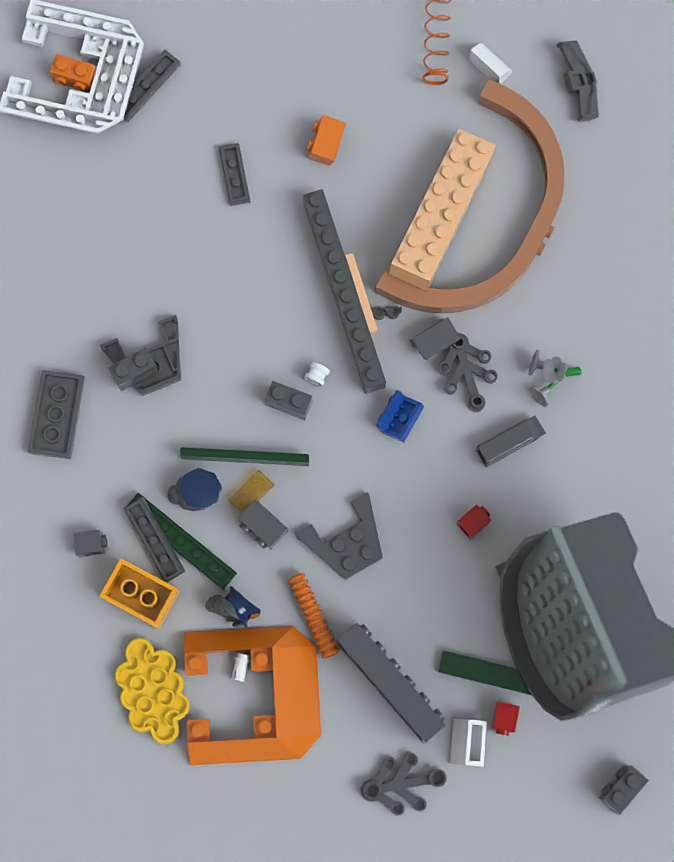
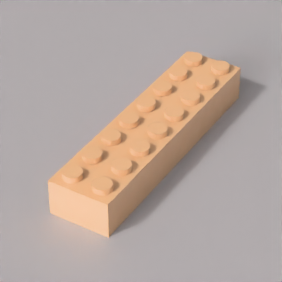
M458 129L391 263L390 275L425 291L428 290L488 168L496 148L495 144Z

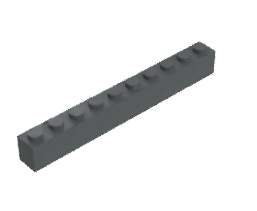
M321 189L304 194L303 204L365 394L386 388L383 370L324 191Z

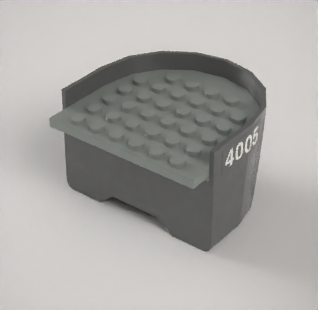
M616 512L561 528L557 526L547 532L526 537L508 558L501 574L499 603L504 633L514 664L530 694L545 712L560 721L587 715L665 687L674 681V628L657 618L633 566L638 547L624 517Z

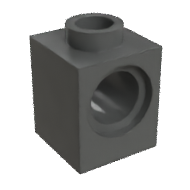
M100 530L73 533L76 555L78 557L105 554L104 548L108 547L107 537Z

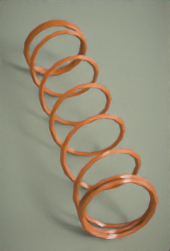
M432 0L425 7L426 13L432 18L424 26L425 30L431 34L424 41V47L431 53L423 59L424 65L430 71L422 76V80L430 85H442L449 80L448 75L445 74L449 70L445 68L433 70L425 64V59L431 54L448 55L449 52L444 50L433 52L426 47V41L432 36L447 38L450 35L448 33L433 34L427 30L426 26L434 18L449 20L451 17L448 15L432 16L429 14L427 7L433 1L449 3L451 0ZM440 75L446 79L443 81H429L425 77Z

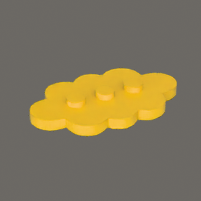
M136 638L130 641L126 647L127 661L120 664L115 672V681L123 689L120 702L123 707L130 710L128 719L129 724L134 730L138 732L150 731L151 736L157 743L171 744L179 736L178 721L185 718L190 709L188 698L182 694L185 685L184 679L175 672L176 660L171 653L165 650L155 651L148 640Z

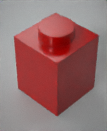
M476 504L457 521L456 525L471 540L490 523V513L483 506L479 507Z
M496 702L491 726L492 729H496V734L509 736V732L515 733L520 706Z

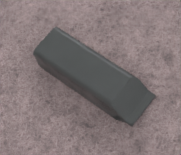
M533 416L478 445L476 451L487 468L546 434L537 417Z

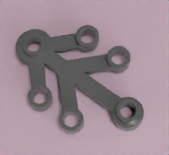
M458 333L462 345L457 346L453 343L448 346L450 351L445 360L439 364L438 371L442 375L449 374L451 364L458 355L460 363L451 380L445 384L444 391L448 395H453L457 390L461 377L464 375L470 394L468 407L473 412H480L485 406V399L478 393L472 372L484 378L490 384L496 382L498 374L495 370H486L468 360L466 353L478 358L482 364H487L491 360V353L488 350L481 351L470 345L468 338L464 334ZM487 354L489 359L483 360L481 355ZM441 366H448V370L442 371ZM491 373L495 376V379L490 380L487 375ZM453 385L455 389L453 391H449L447 389V386ZM479 399L481 404L475 405L473 400Z
M409 753L405 756V762L393 780L382 784L388 772L396 767L395 759L387 757L384 759L383 766L376 777L368 779L362 784L361 794L365 800L370 802L379 800L389 807L393 814L401 815L405 810L404 805L401 802H394L384 794L385 792L393 791L411 803L415 810L423 811L426 808V801L423 798L416 797L406 788L428 784L434 787H441L446 783L447 777L443 770L434 769L429 775L404 780L410 769L418 762V757L414 753ZM412 755L415 757L414 764L407 762L408 756ZM389 759L394 762L392 768L385 766V762ZM435 774L441 775L440 782L433 780ZM370 786L376 788V793L373 795L368 793V787ZM418 800H422L424 803L421 809H418L415 805ZM396 804H400L402 806V811L400 813H396L394 811V806Z

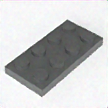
M42 370L28 446L29 454L71 459L85 380L84 375Z

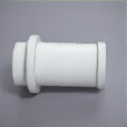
M237 653V656L234 657L236 661L231 679L245 682L248 662L251 663V660H249L250 655Z

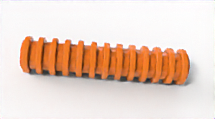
M301 573L290 578L287 583L291 584V591L294 590L293 596L297 597L296 602L300 603L299 609H302V615L306 616L304 619L309 623L307 626L312 629L310 632L314 634L313 639L317 640L316 645L320 647L319 652L323 653L322 658L327 659L339 653L340 649L336 648L337 642L333 641L334 636L330 635L331 630L327 628L329 625L324 622L326 619L321 615L323 612L318 609L320 606L316 604L317 599L313 598L314 593L310 592L311 586L307 585L309 582L304 579L306 577L305 574Z

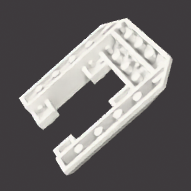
M31 0L26 14L27 23L22 36L23 43L43 47L47 32L84 40L81 55L98 59L99 62L90 93L70 89L65 105L28 97L32 85L31 81L10 76L6 92L3 91L0 101V112L96 134L122 121L144 47V43L130 21L39 0Z

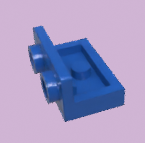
M396 390L394 395L390 397L385 411L379 416L376 426L383 434L404 443L421 414L424 405L404 396L401 391Z

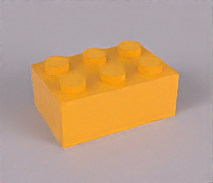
M121 558L99 597L160 630L180 594V590Z

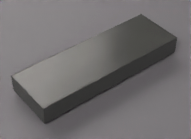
M239 143L219 146L230 206L250 203Z

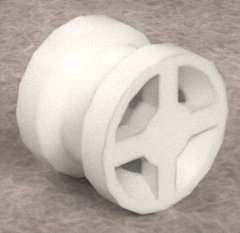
M311 362L309 366L310 371L305 374L304 379L316 386L323 387L325 383L324 378L329 375L330 370L321 364Z

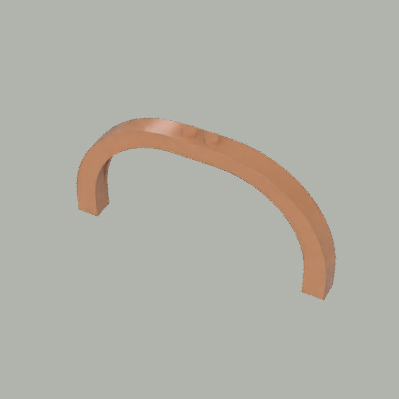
M491 79L487 81L481 92L478 104L512 121L533 143L544 170L545 191L542 206L513 259L500 272L481 283L460 289L428 288L425 291L390 275L389 270L385 269L376 286L375 293L404 307L428 313L447 314L472 310L486 305L506 293L520 280L536 254L541 255L545 244L542 243L544 238H549L554 230V227L551 225L559 209L564 188V163L557 138L547 120L528 100Z

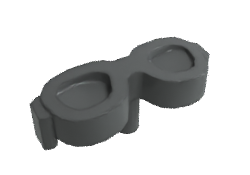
M374 307L371 308V311L376 320H382L385 315L390 319H396L402 312V307H385V309Z

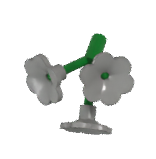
M536 350L529 366L528 375L531 376L537 368L542 369V376L547 378L551 384L544 386L541 390L533 385L529 388V391L537 402L546 407L550 404L546 397L551 392L550 390L560 381L564 380L565 377L580 375L581 368H567V364L562 362L560 357H553L545 361L539 360V350Z

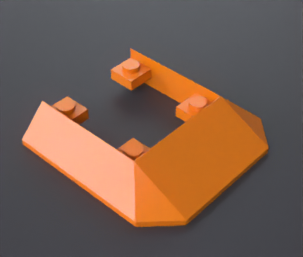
M294 626L185 632V676L208 675L207 653L250 651L251 672L273 671L275 715L253 716L254 739L211 741L210 719L187 720V746L190 766L301 759L321 736L316 646Z

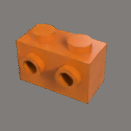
M56 54L49 72L53 82L90 93L96 67L93 64Z
M322 115L319 120H315L312 131L315 133L313 139H309L306 150L309 151L307 158L330 166L335 161L346 123L326 115Z

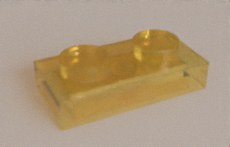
M258 470L229 501L243 513L255 499L259 502L274 486V483Z

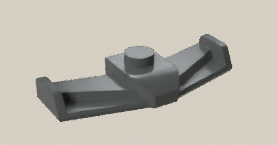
M577 40L559 42L556 46L558 49L560 48L571 70L563 74L568 92L577 93L578 122L595 119L599 116L595 73L592 71Z

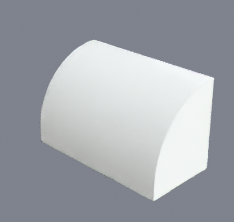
M479 43L471 49L469 61L488 79L502 84L512 74V70L483 43Z
M453 719L451 764L484 765L486 721Z

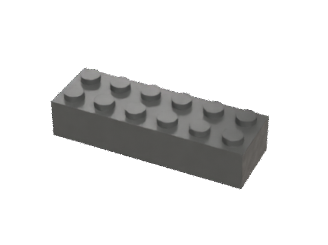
M356 623L337 640V644L423 744L426 743L446 725L443 722L445 717L438 709L433 711L428 705L431 702L423 692L418 693L414 689L416 684L408 675L404 677L399 671L401 666L394 658L388 659L384 654L386 649L379 641L374 643L370 638L372 634L364 624L360 626Z

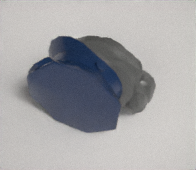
M197 468L179 478L176 485L170 486L167 497L172 504H180L185 510L200 511L218 502L222 486L215 473Z
M230 586L229 593L225 597L219 594L211 596L205 604L207 611L225 617L227 622H233V627L244 625L247 628V621L255 619L261 614L259 608L249 602L232 586Z

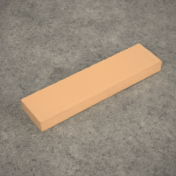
M352 253L347 254L345 258L371 337L377 335V326L355 257Z

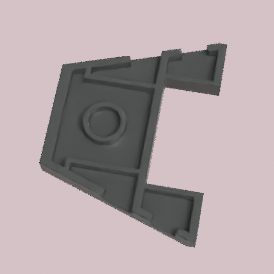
M176 315L159 321L166 342L147 349L159 372L133 385L142 396L181 381L179 328ZM118 338L100 345L102 351L114 364L127 358L123 353Z
M368 492L351 501L361 522L323 543L312 524L295 534L300 541L307 545L310 550L316 553L345 580L383 558Z

